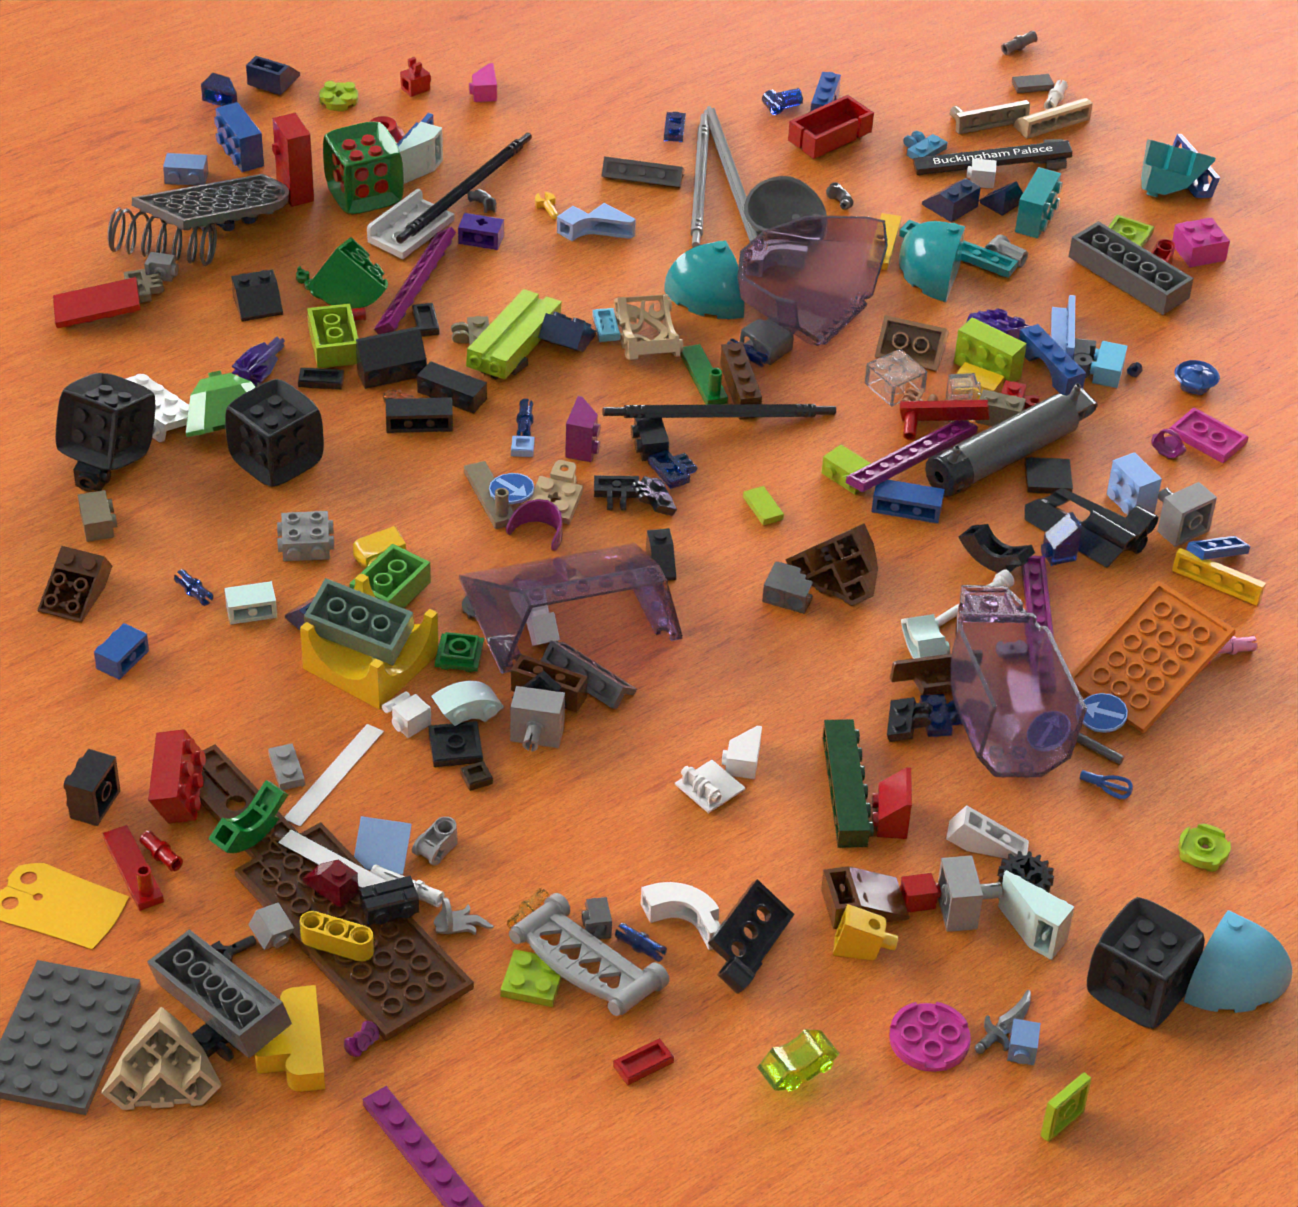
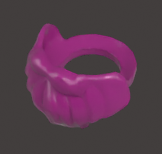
M1162 429L1158 434L1152 436V446L1160 455L1166 458L1173 459L1186 452L1181 437L1173 430ZM1169 433L1173 436L1164 437V434Z

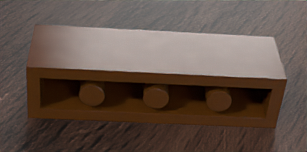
M743 342L721 344L720 365L733 403L762 404V395ZM740 417L739 419H748V418H757V417Z

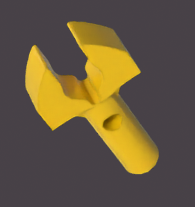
M545 192V199H542L538 193L535 197L536 208L544 207L550 217L556 220L557 216H559L553 207L556 204V197L552 193Z

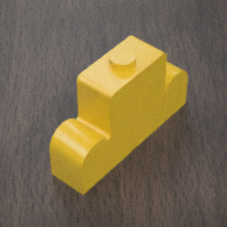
M316 985L288 988L282 992L280 1000L283 1002L292 1024L255 1053L256 1070L260 1074L286 1071L287 1084L294 1091L302 1092L325 1089Z

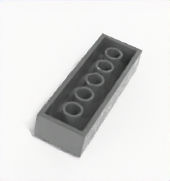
M1096 222L1072 237L1069 258L1162 315L1190 298L1194 278L1101 222Z
M190 929L147 961L157 983L248 1058L252 1057L292 1024L281 1000Z

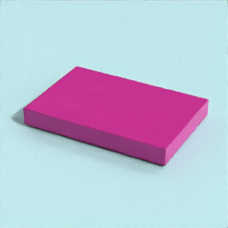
M1192 408L1169 428L1176 432L1183 442L1221 463L1227 461L1248 442V436L1196 408Z

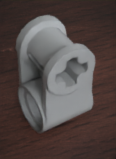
M451 817L438 818L423 834L418 836L413 844L412 852L417 856L422 855L427 858L430 864L438 865L457 845V824L455 820Z

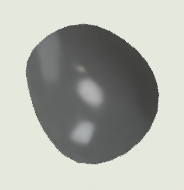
M789 176L769 178L757 184L746 198L744 213L747 221L757 234L769 239H788V243L817 241L823 239L827 234L828 220L822 200L812 188L799 179Z

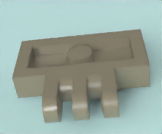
M145 269L123 272L124 279L137 278L140 303L152 301L151 294L164 291L160 274L146 275Z

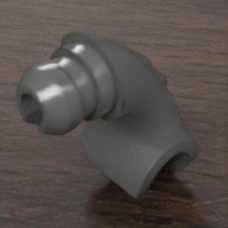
M833 182L827 187L826 195L830 199L839 200L842 209L847 210L853 206L851 195L838 182Z
M478 189L467 193L469 201L483 203L484 213L490 210L496 212V200L487 192Z

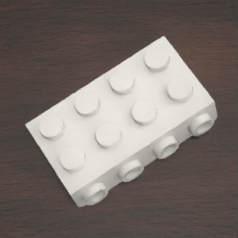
M416 189L373 222L369 223L367 227L368 243L404 259L435 236L436 233L454 221V213L447 210L444 211L415 236H410L401 244L398 243L396 237L406 230V226L434 205L423 199L422 190Z
M137 374L136 376L126 378L150 389L155 395L156 410L152 438L162 442L165 440L166 431L187 425L189 404L179 399L178 396L172 394L145 374Z

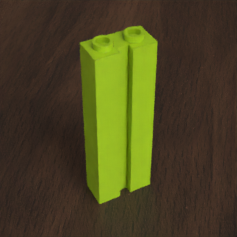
M523 289L467 348L466 367L506 379L520 361L541 341L538 336L545 314L561 313L562 301L547 296L542 300L539 299L538 293Z

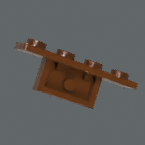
M981 650L894 661L890 680L891 682L914 680L922 695L967 689L968 681L963 673L978 671L983 654Z

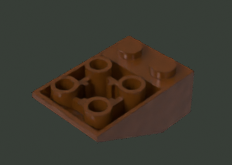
M61 546L37 611L82 623L104 590L113 566L105 556Z
M850 866L823 870L821 891L833 929L838 928L847 904L880 915L886 919V922L908 920L910 918L896 877Z

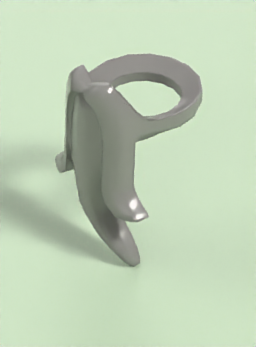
M448 898L442 899V910L433 922L436 927L435 931L438 934L471 932L475 935V925L486 929H492L494 926L478 915H469V904H467L464 910L452 911Z

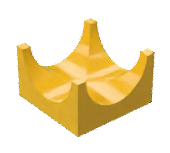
M362 573L355 578L354 589L375 597L370 586L369 577ZM429 609L424 614L422 623L414 624V628L394 665L318 636L314 626L306 622L300 627L303 669L375 708L381 709L383 704L387 703L436 657L438 651V612Z

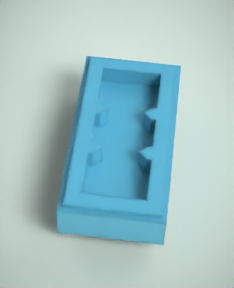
M614 308L593 310L592 316L599 342L620 340V331Z

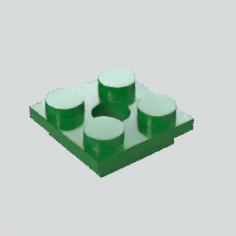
M442 633L435 659V667L443 670L458 669L466 672H478L484 638H480L477 635Z

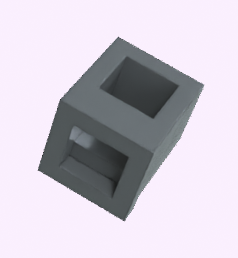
M607 897L586 899V910L582 911V923L585 926V930L597 939L611 938L612 918Z

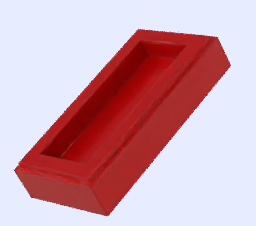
M659 1038L614 1060L613 1067L628 1086L674 1063V1056Z

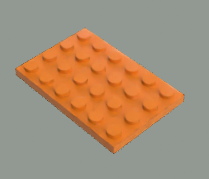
M1158 580L1072 672L1067 681L1068 684L1088 697L1094 694L1105 693L1120 698L1128 710L1126 723L1144 734L1235 635V629Z

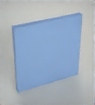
M361 816L354 857L367 870H371L376 864L403 875L412 824Z

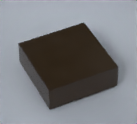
M484 761L460 768L461 776L470 791L493 784V777Z

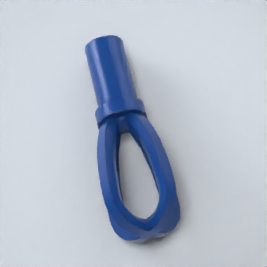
M1082 770L1080 774V780L1095 784L1108 794L1119 799L1128 798L1133 791L1131 780L1125 777L1097 775ZM1106 780L1124 781L1129 787L1127 788ZM1106 785L1126 791L1127 793L1120 795L1107 788Z

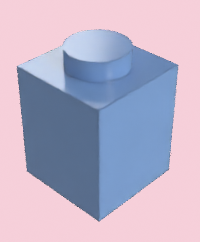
M1013 1019L1007 1061L1034 1065L1041 1023Z

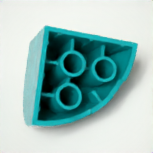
M929 221L918 224L908 231L900 248L899 268L902 269L904 278L912 287L916 285L922 289L923 294L937 300L947 301L960 268L966 226L942 221Z
M726 240L696 246L683 253L671 265L665 278L664 291L677 305L681 303L688 307L689 312L704 316L706 313L717 315V319L744 318L745 301L742 278L736 258Z

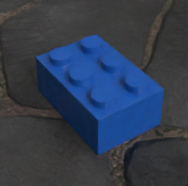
M236 102L216 108V117H214L218 132L215 135L219 145H222L226 155L232 158L233 164L237 165L241 172L263 167L262 133L240 104Z

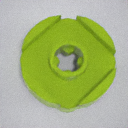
M327 81L319 92L321 105L325 104L329 110H348V106L353 104L354 107L358 103V90L352 82L335 83L334 81Z
M1198 824L1197 828L1190 829L1188 827L1182 832L1178 845L1179 857L1183 862L1211 872L1216 871L1219 866L1227 861L1231 850V843L1225 839V833L1219 828L1208 824ZM1206 844L1208 845V849L1202 848L1200 846Z

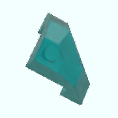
M1147 139L1141 174L1142 189L1147 191V195L1158 197V194L1166 195L1186 189L1215 162L1216 158Z

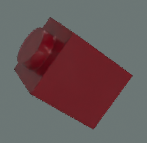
M339 859L319 864L302 878L306 885L340 908L359 893L358 872Z

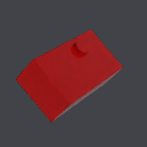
M296 112L272 118L274 134L272 150L275 155L276 178L289 189L288 202L291 207L313 202L311 134Z

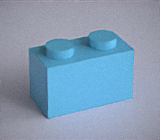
M1102 341L1100 349L1096 348L1090 369V374H1094L1092 383L1118 388L1126 357V345Z

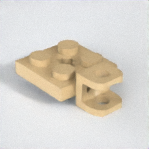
M558 460L552 468L550 478L539 476L534 493L529 500L543 499L551 502L552 498L560 499L552 503L557 505L560 510L562 523L568 525L571 523L583 493V485L576 484L575 463ZM562 467L568 468L567 471H561L560 469Z

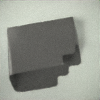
M770 318L766 321L757 319L741 329L740 342L744 343L745 350L769 365L793 349V333ZM746 336L749 337L750 340L744 343V338Z
M775 562L764 583L762 602L805 614L813 598L812 594H808L813 582L805 579L806 575L800 573L801 568L782 562Z

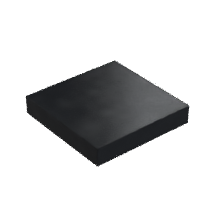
M1025 457L1028 493L1053 494L1062 488L1070 492L1073 491L1070 459Z
M477 721L462 722L456 726L452 723L428 726L433 767L475 764L483 761Z

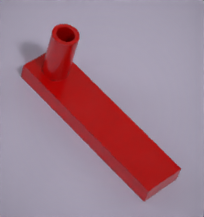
M988 400L900 401L899 409L901 419L904 421L903 437L907 440L916 438L918 421L990 419Z
M124 825L104 832V842L138 910L141 911L164 903L163 894L152 875L151 867L147 865L128 826Z

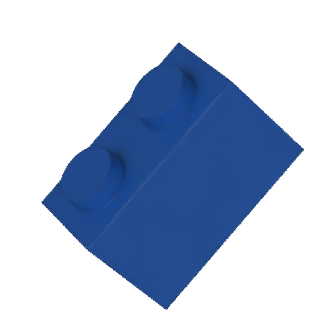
M123 623L94 651L96 669L120 680L149 652L147 633Z

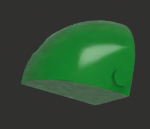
M350 237L335 249L307 287L314 297L321 298L330 305L350 304L351 309L367 307L374 303L387 289L388 280L383 279L382 276L385 273L378 263L373 265L369 260L370 254Z

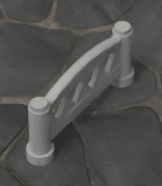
M554 893L546 898L544 905L512 926L509 931V937L515 944L527 942L535 953L561 977L580 989L608 1001V1009L615 1016L625 1014L653 991H660L669 984V975L662 965L651 963L642 971L569 919L567 916L570 914V905L566 898L559 893ZM561 934L560 942L556 946H552L548 943V940L540 938L542 935ZM581 948L579 958L576 960H571L567 954L560 952L562 949ZM600 962L597 974H590L586 968L580 967L582 963ZM604 977H621L619 986L615 989L608 987L607 983L599 980Z

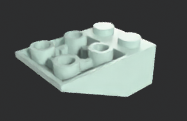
M420 122L416 128L412 129L409 136L402 141L399 150L403 162L404 184L435 171L443 161L442 127Z
M1006 870L1002 882V898L999 899L998 907L1029 948L1052 960L1068 940L1074 906Z

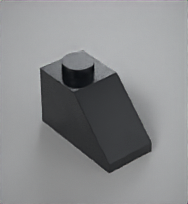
M670 528L647 530L646 553L653 582L676 580L674 544Z

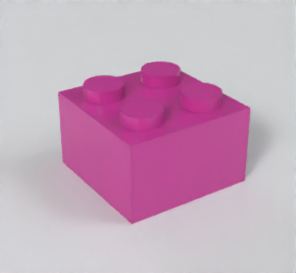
M1212 217L1175 224L1172 241L1175 243V249L1189 267L1226 261L1230 240Z

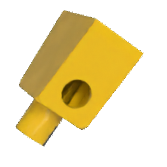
M847 904L835 933L833 955L875 960L880 948L895 951L898 935L885 932L886 919L884 917Z

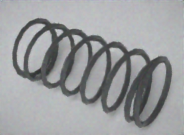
M118 207L113 211L108 226L107 239L110 250L116 252L122 245L126 227L124 213L127 212L130 214L132 221L127 231L125 248L129 255L134 251L137 237L136 219L140 215H144L147 224L142 235L141 254L146 257L151 248V222L154 219L153 215L149 218L146 213L140 211L134 216L130 209L122 210V208ZM119 211L120 213L118 214V216L116 217V220H115V222H114V218H115L117 212ZM120 218H121V219H122L121 234H120L119 242H118V244H117V246H116V248H115V247H114L115 232H116V229H117L118 222H119V220H120ZM160 219L162 227L157 239L156 253H160L163 236L161 253L165 254L167 223L165 220ZM214 223L208 224L201 236L200 260L205 267L211 263L216 250L217 231ZM210 225L212 226V230H213V239H212V232H211ZM178 226L172 244V255H175V262L179 259L182 249V230ZM198 226L192 227L193 231L188 243L187 261L189 264L194 262L197 253ZM132 229H133V238H132V244H131V248H130V237H131V232H132ZM208 231L209 249L207 260L205 262L204 243ZM147 232H148V241H147V247H146V251H145V241H146V236H147Z

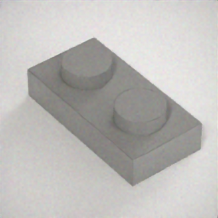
M293 743L269 748V758L279 788L286 790L304 786L305 778Z

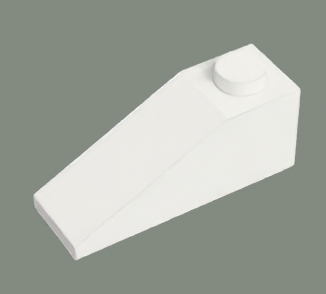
M967 805L949 821L946 839L966 851L1008 859V854L1010 853L1016 857L1018 851H1021L1023 855H1027L1029 844L1027 839Z

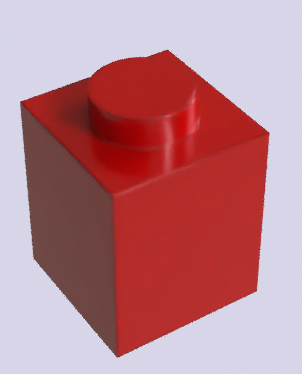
M932 873L901 877L900 890L908 913L936 909L937 898L941 897V889L939 883H935Z

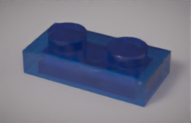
M667 112L664 141L683 142L686 113Z

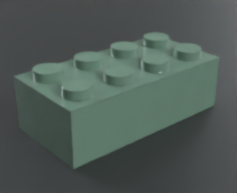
M327 578L323 581L304 615V622L313 625L318 636L391 665H394L414 628L413 612Z

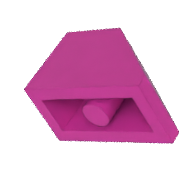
M493 63L487 64L472 75V83H469V94H473L474 102L497 101V82Z

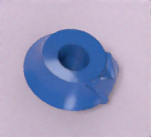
M1200 360L1182 362L1177 365L1174 371L1175 377L1180 382L1181 390L1192 394L1203 395L1220 380L1217 369L1211 364Z

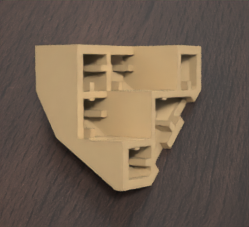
M161 1007L141 1027L124 1050L101 1093L122 1110L134 1109L137 1106H151L152 1108L174 1107V1104L191 1103V1106L203 1105L221 1087V1082L203 1047L178 1019Z

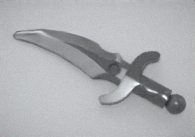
M1030 990L1025 992L1024 996L1012 1009L999 1017L996 1026L991 1023L990 1016L987 1015L985 1017L984 1028L987 1035L975 1045L976 1053L982 1054L995 1041L1002 1044L1004 1051L1008 1050L1009 1039L1006 1034L1011 1033L1013 1019L1023 1020L1030 1005Z

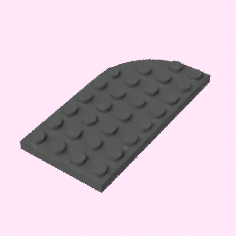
M264 174L132 197V206L140 209L141 212L152 214L154 218L165 220L167 224H174L180 230H191V227H207L211 223L223 224L227 220L238 221L242 217L253 218L257 217L258 214H273L275 210L281 209L288 203L289 189L282 182Z

